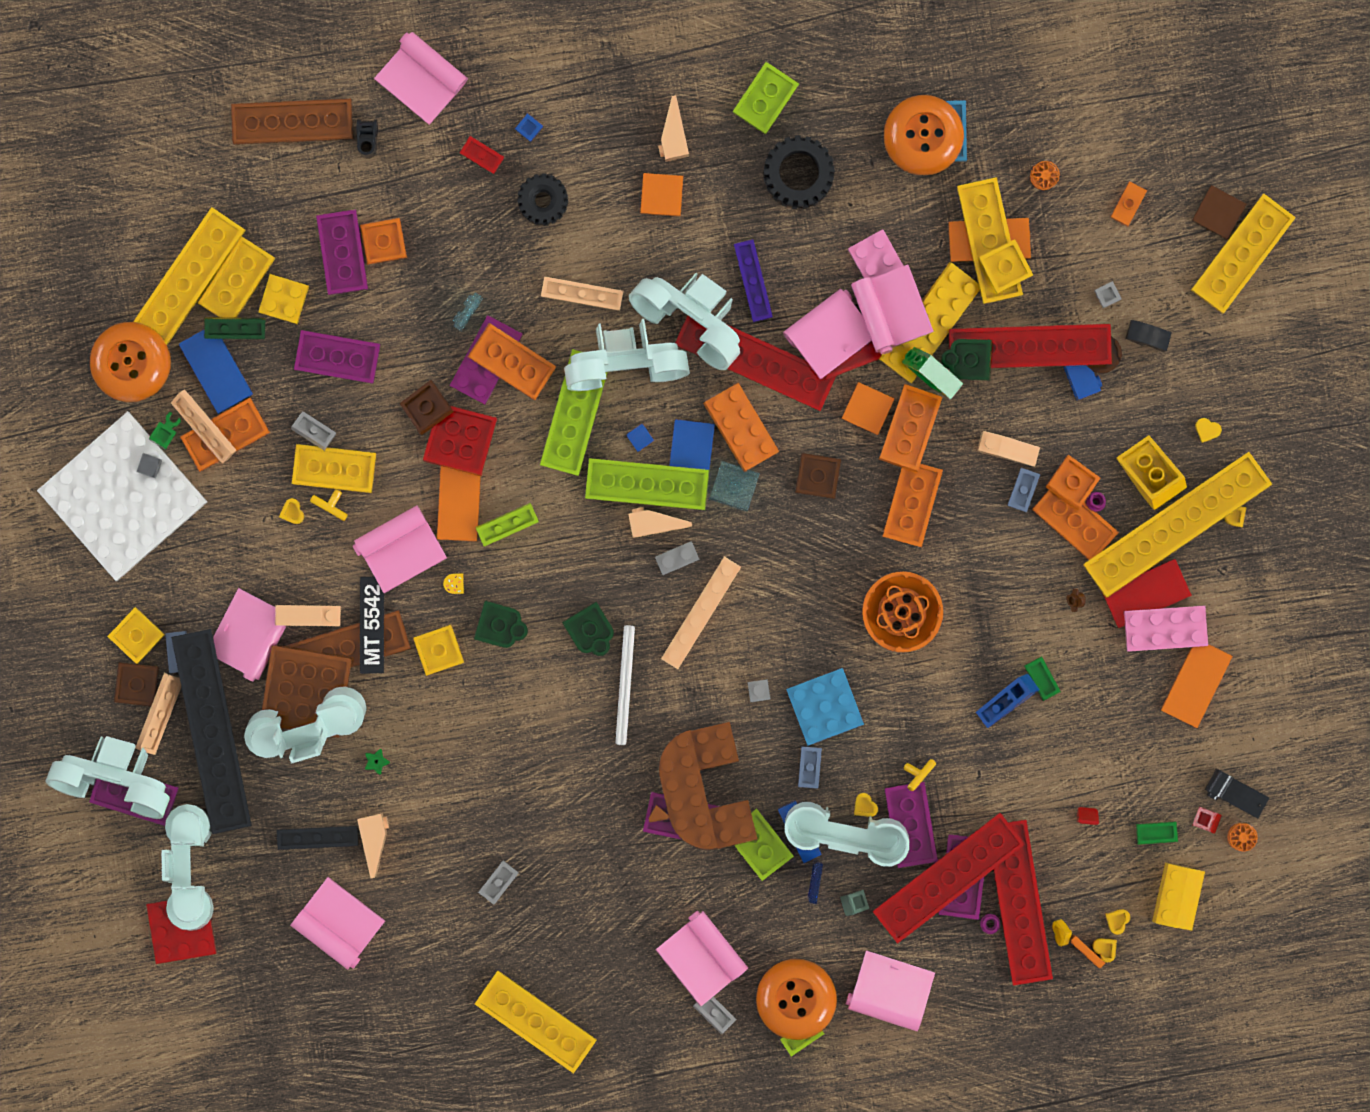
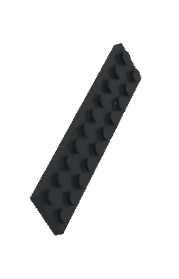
M207 629L173 636L171 639L211 833L217 834L252 826L212 631Z

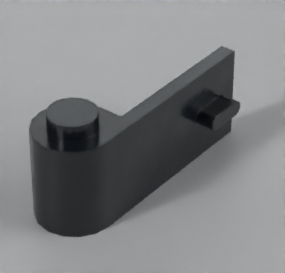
M1215 769L1204 789L1207 791L1206 795L1216 801L1220 798L1257 819L1269 800L1268 796L1243 784L1219 769Z

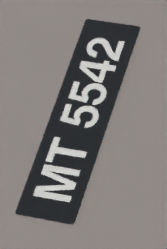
M375 576L360 577V674L384 673V593Z

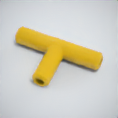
M337 489L333 492L328 503L315 495L310 499L311 503L342 521H345L348 517V514L335 507L342 495V492Z
M930 759L921 770L909 763L904 765V770L915 776L908 785L910 791H914L934 768L936 762L933 759Z

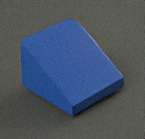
M643 424L626 435L637 452L654 441Z

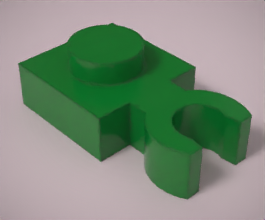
M171 412L166 415L165 425L159 422L149 437L150 441L164 450L167 449L177 433L172 429L181 422V418H178L174 423L171 422Z

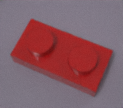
M471 136L460 151L461 155L493 175L504 160V156Z

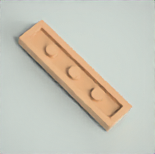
M544 277L541 297L620 311L624 291Z
M184 389L179 392L171 404L223 464L228 461L237 450Z
M164 673L135 747L136 749L141 751L144 748L147 753L156 754L181 689L179 677Z

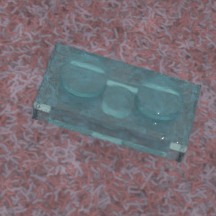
M476 292L473 296H468L464 302L465 309L462 313L459 311L453 319V322H455L454 328L460 332L463 330L483 300L482 296Z

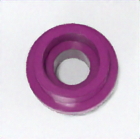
M1092 492L1086 499V505L1091 511L1099 512L1105 507L1106 499L1103 494ZM1093 500H1096L1098 502V505H1095L1093 503Z
M986 914L980 921V927L985 933L994 934L1000 928V920L994 914ZM992 920L994 925L990 928L987 927V921Z

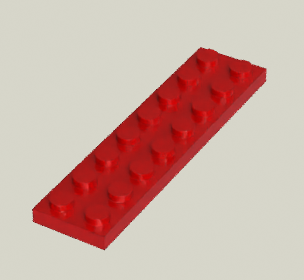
M687 316L675 343L679 348L699 356L697 351L705 343L699 338L707 329L690 316ZM729 326L740 339L738 343L740 354L727 368L728 370L817 411H821L836 377L826 381L824 377L820 379L806 360Z
M1111 324L949 329V349H951L952 343L957 339L992 340L991 368L1112 365Z
M999 812L872 912L898 944L1022 848L1025 843Z
M1026 819L1008 822L1025 845L993 869L1013 986L1053 979Z

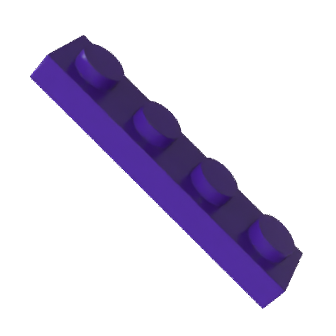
M754 240L734 244L753 322L773 318Z

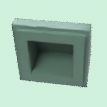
M864 890L840 897L846 916L869 909Z

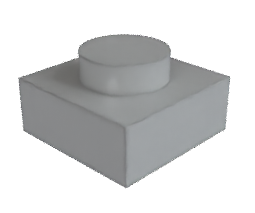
M1113 281L1094 290L1102 308L1121 300Z
M768 679L748 682L750 702L770 699Z

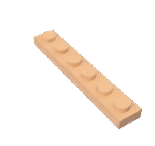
M726 557L722 559L661 659L679 669L741 566Z

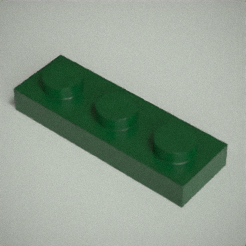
M204 317V339H265V318Z

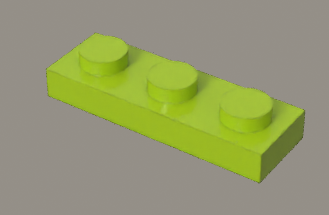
M528 503L475 528L483 546H487L539 521L531 503Z

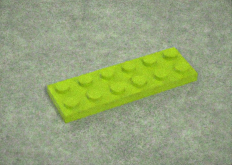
M572 349L568 365L571 364V356L582 352ZM564 377L540 466L579 476L605 380H601L602 387L598 389L571 391L567 389L566 377Z
M589 458L585 498L705 510L709 470Z

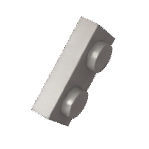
M303 411L291 427V430L324 451L336 436V432Z
M692 541L655 557L662 575L700 560Z
M503 860L478 893L494 905L519 872Z
M714 997L701 1007L697 1002L693 1005L721 1035L736 1021Z

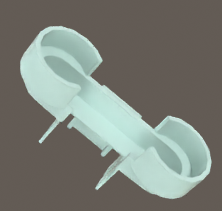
M697 273L693 275L680 291L658 277L652 280L642 279L629 294V301L633 308L642 317L655 324H658L666 314L671 316L679 308L707 329L699 338L705 343L697 351V354L710 366L719 370H726L740 354L738 346L740 339L738 335L721 321L731 309L733 299L731 298L716 316L710 313L726 295V290L703 274L696 281Z
M644 319L639 324L643 347L640 349H636L633 327L614 331L604 330L602 336L600 323L596 328L599 350L575 354L571 356V364L564 367L567 389L571 391L598 389L602 387L601 380L606 379L605 372L647 367L649 368L651 382H667L681 379L690 374L687 353L679 350L676 343L648 345Z
M337 687L329 691L324 697L322 704L317 706L316 713L318 717L316 722L284 732L280 728L281 717H276L278 711L271 709L261 710L255 713L248 722L244 735L245 743L251 752L264 758L277 755L282 758L285 750L292 748L289 756L291 764L319 756L327 737L350 735L359 729L366 713L365 700L359 692L352 688Z
M102 736L100 737L91 761L65 755L62 761H54L46 778V783L53 789L78 798H85L89 785H94L96 778L129 787L124 801L133 802L130 811L153 819L163 818L170 797L164 793L166 786L162 782L141 775L148 758L145 749H141L133 772L126 771L135 750V744L106 736L105 740Z
M802 802L794 805L788 811L785 818V834L788 841L794 847L802 850L815 849L819 847V843L827 844L829 849L853 854H858V851L866 852L874 863L881 866L899 864L909 851V835L907 830L899 821L894 819L882 818L876 821L872 820L870 816L867 829L828 821L830 817L828 807L824 810L820 805L813 802Z
M186 804L172 810L166 819L165 830L167 837L171 841V850H162V881L172 883V894L168 899L166 907L169 919L180 929L193 931L201 929L208 924L214 907L211 897L205 892L204 886H191L190 846H204V842L206 843L211 836V827L208 814L195 805Z

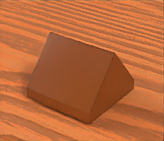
M656 804L648 819L649 822L667 820L669 815Z

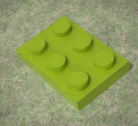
M765 62L732 113L766 135L799 86V83Z
M756 808L751 814L757 840L734 846L763 881L794 856Z

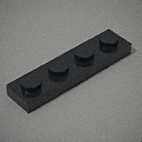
M358 826L277 829L278 850L359 846Z

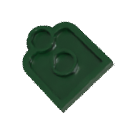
M957 339L952 343L951 349L946 350L942 354L941 362L959 380L990 381L992 340Z
M484 601L474 636L475 640L508 648L515 643V640L520 641L527 636L528 628L521 621L519 611Z
M597 601L562 622L581 652H592L597 656H603L608 653L610 649L609 641L612 639L614 631Z

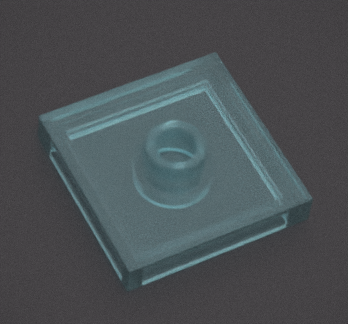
M722 461L709 499L747 512L760 473L751 470L744 472L741 467Z

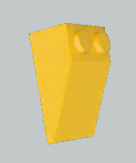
M1149 435L1117 457L1118 462L1138 491L1154 510L1187 488L1183 474Z

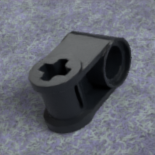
M357 119V149L363 158H372L377 152L378 120L361 121V119ZM371 144V151L363 152V145Z

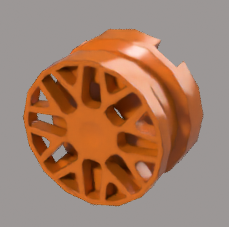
M1039 162L1031 170L1030 181L1039 190H1049L1059 181V169L1052 162Z
M1237 823L1230 827L1227 839L1232 848L1246 852L1255 847L1258 836L1256 830L1249 824Z

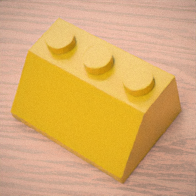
M1165 862L1152 922L1174 928L1192 930L1205 871Z

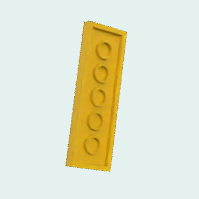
M997 177L957 186L983 304L1022 296L1023 292L1020 282L996 294L979 260V257L1011 241Z
M1262 194L1192 287L1191 291L1224 314L1296 217L1267 195Z
M949 262L922 299L934 332L893 347L891 352L882 354L879 360L912 384L917 375L902 363L906 353L913 349V347H916L933 355L949 333V329L953 328L979 292V284L956 265Z
M500 971L496 972L475 1002L476 1006L572 1073L576 1071L597 1041L596 1038Z

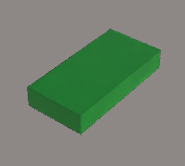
M1042 656L1024 665L1028 675L1040 689L1037 692L1042 701L1061 692Z
M1177 822L1136 824L1137 844L1178 842Z

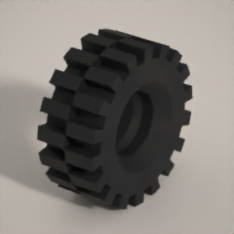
M542 173V175L535 174L534 177H529L525 183H522L521 189L518 191L517 200L522 215L529 222L539 226H548V224H554L563 217L562 215L567 210L568 195L559 179ZM541 192H545L551 197L550 204L545 208H541L535 203L536 196Z

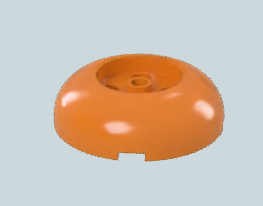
M917 95L903 100L891 111L885 123L884 144L889 157L899 168L914 175H933L945 170L957 159L963 146L964 128L960 116L948 102L935 96ZM922 115L928 117V122L925 124L919 120ZM936 129L943 131L941 137L935 136L934 132ZM908 130H912L915 135L913 138H908L906 136V132ZM926 130L928 132V136L923 137L921 135V131ZM928 144L929 151L923 152L921 145Z
M123 322L109 327L97 338L91 350L90 370L95 383L106 395L122 402H139L150 396L152 397L163 387L170 373L171 357L164 339L154 329L141 323ZM121 344H126L127 350L125 352L119 351ZM141 351L146 354L143 360H139L137 356ZM126 358H131L132 360L129 365H126L127 363H125ZM115 362L120 366L117 371L111 369V365ZM132 370L138 372V376L135 379L130 377Z
M895 572L877 580L867 592L862 609L863 621L871 638L880 646L895 652H911L924 647L936 636L943 620V604L938 591L927 579L911 572ZM906 594L911 596L909 603L903 601V596ZM886 603L893 605L891 611L885 610L884 606ZM900 608L905 609L906 613L904 616L898 614ZM913 613H918L920 619L916 622L911 619ZM895 621H899L901 623V628L899 630H895L893 628V623Z
M789 959L777 963L764 974L757 989L756 1005L761 1020L773 1033L790 1040H803L817 1035L827 1027L836 1010L837 995L832 979L823 968L808 960ZM787 982H794L795 988L788 990L786 987ZM807 989L813 990V997L807 998L805 991ZM795 995L800 997V1001L794 1003L792 997ZM781 1000L787 1002L785 1009H781L778 1005ZM799 1008L806 1010L805 1016H798L797 1011Z

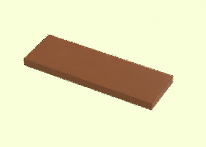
M352 99L231 104L233 145L353 139Z
M400 611L385 614L384 657L411 649ZM360 623L284 647L352 658L351 667L360 665Z

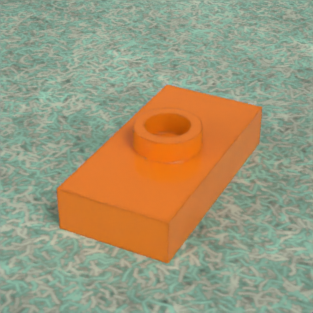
M1129 181L1110 218L1128 227L1147 190Z

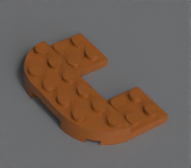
M730 722L693 731L689 730L679 734L668 743L660 759L659 775L671 825L684 842L697 849L716 850L757 840L749 801L746 800L709 809L700 771L739 762Z

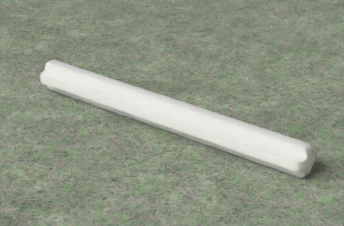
M630 625L624 626L615 742L617 745H626L635 633V627Z

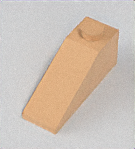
M676 95L671 98L661 138L662 145H658L660 157H665V162L689 157Z
M983 431L981 432L976 452L1035 467L1040 447Z
M644 507L632 509V513L628 514L633 538L692 527V522L650 510L644 511Z
M275 605V625L340 626L341 606Z
M383 813L357 819L370 878L377 876L387 835L386 829L389 828L387 816L383 817Z

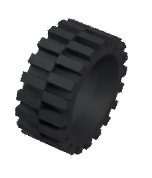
M796 135L795 138H785L781 143L779 141L773 150L771 149L768 153L764 165V183L767 186V191L769 194H772L776 202H781L782 206L785 207L791 206L792 209H797L798 207L806 209L810 205L818 204L821 199L823 200L826 197L833 183L835 169L832 156H829L826 147L823 148L821 146V142L818 140L813 141L808 136L801 138V135ZM796 153L806 154L816 162L819 176L813 186L806 190L798 191L787 187L783 183L779 174V168L783 160L789 155Z

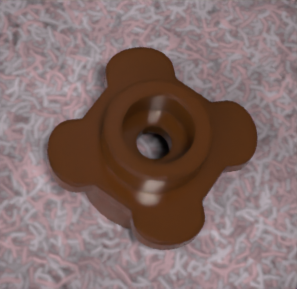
M1076 588L1066 597L1072 612H1077L1078 608H1082L1085 605L1086 599L1084 594Z

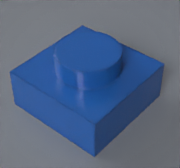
M527 113L515 130L529 142H532L543 128V125Z

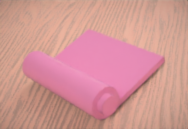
M413 32L410 34L405 33L400 39V43H402L400 49L377 74L374 80L430 125L461 90L468 78Z
M909 265L872 279L864 278L851 284L876 352H881V354L889 353L893 347L934 332Z
M839 289L783 332L787 341L794 348L798 349L820 379L872 341L864 318L851 301L853 298L847 290Z
M418 505L354 540L355 545H353L358 556L362 555L365 558L383 593L390 591L447 559Z
M238 588L213 637L217 659L243 672V677L252 682L255 679H260L270 659L272 645L278 644L286 628L284 625H275V607Z
M327 877L290 926L348 970L350 967L354 969L361 959L358 956L385 920L331 878Z
M697 910L688 917L690 921L655 950L701 1007L731 981L742 975L748 967L704 911L699 913Z
M866 951L855 989L852 994L848 993L845 1004L849 1005V1010L918 1031L935 973Z

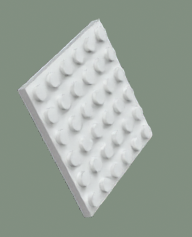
M128 411L37 490L115 581L123 577L207 503V500L157 444L149 440L150 435ZM143 453L162 459L156 478L136 472Z

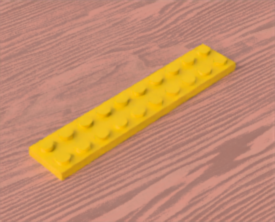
M211 207L133 322L151 327L161 335L166 345H168L246 230ZM126 344L119 346L120 352L127 350ZM139 352L137 355L138 359H145V352ZM131 358L125 359L126 365L131 363ZM116 362L111 365L113 371H117L120 367ZM132 370L130 377L133 379L137 378L138 372Z
M1248 452L1090 559L1083 566L1107 598L1272 486V483L1250 452Z

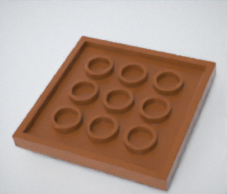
M272 645L262 710L271 709L278 711L276 717H281L280 728L291 730L316 722L318 717L316 713L317 706L322 704L328 692L337 687H348L352 658ZM334 735V736H331V737H337V738H339L340 735Z

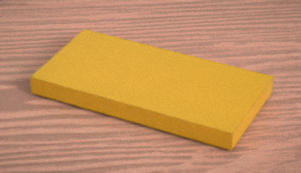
M241 236L200 298L198 304L218 317L237 318L272 265L275 257Z
M296 444L292 484L372 493L376 453L326 448L324 451L318 446Z

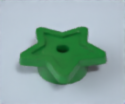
M379 749L375 754L365 753L368 760L365 770L374 769L378 775H381L383 766L390 763L389 760L383 757L382 749Z

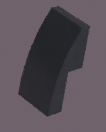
M1130 320L1126 339L1141 346L1147 345L1161 352H1166L1172 332L1147 323Z

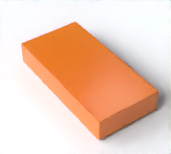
M1074 934L1071 936L1070 942L1098 968L1105 964Z

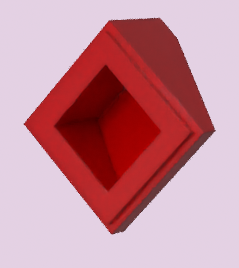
M1078 807L1077 822L1080 824L1098 825V810L1096 808Z
M1199 807L1192 825L1215 834L1222 815Z

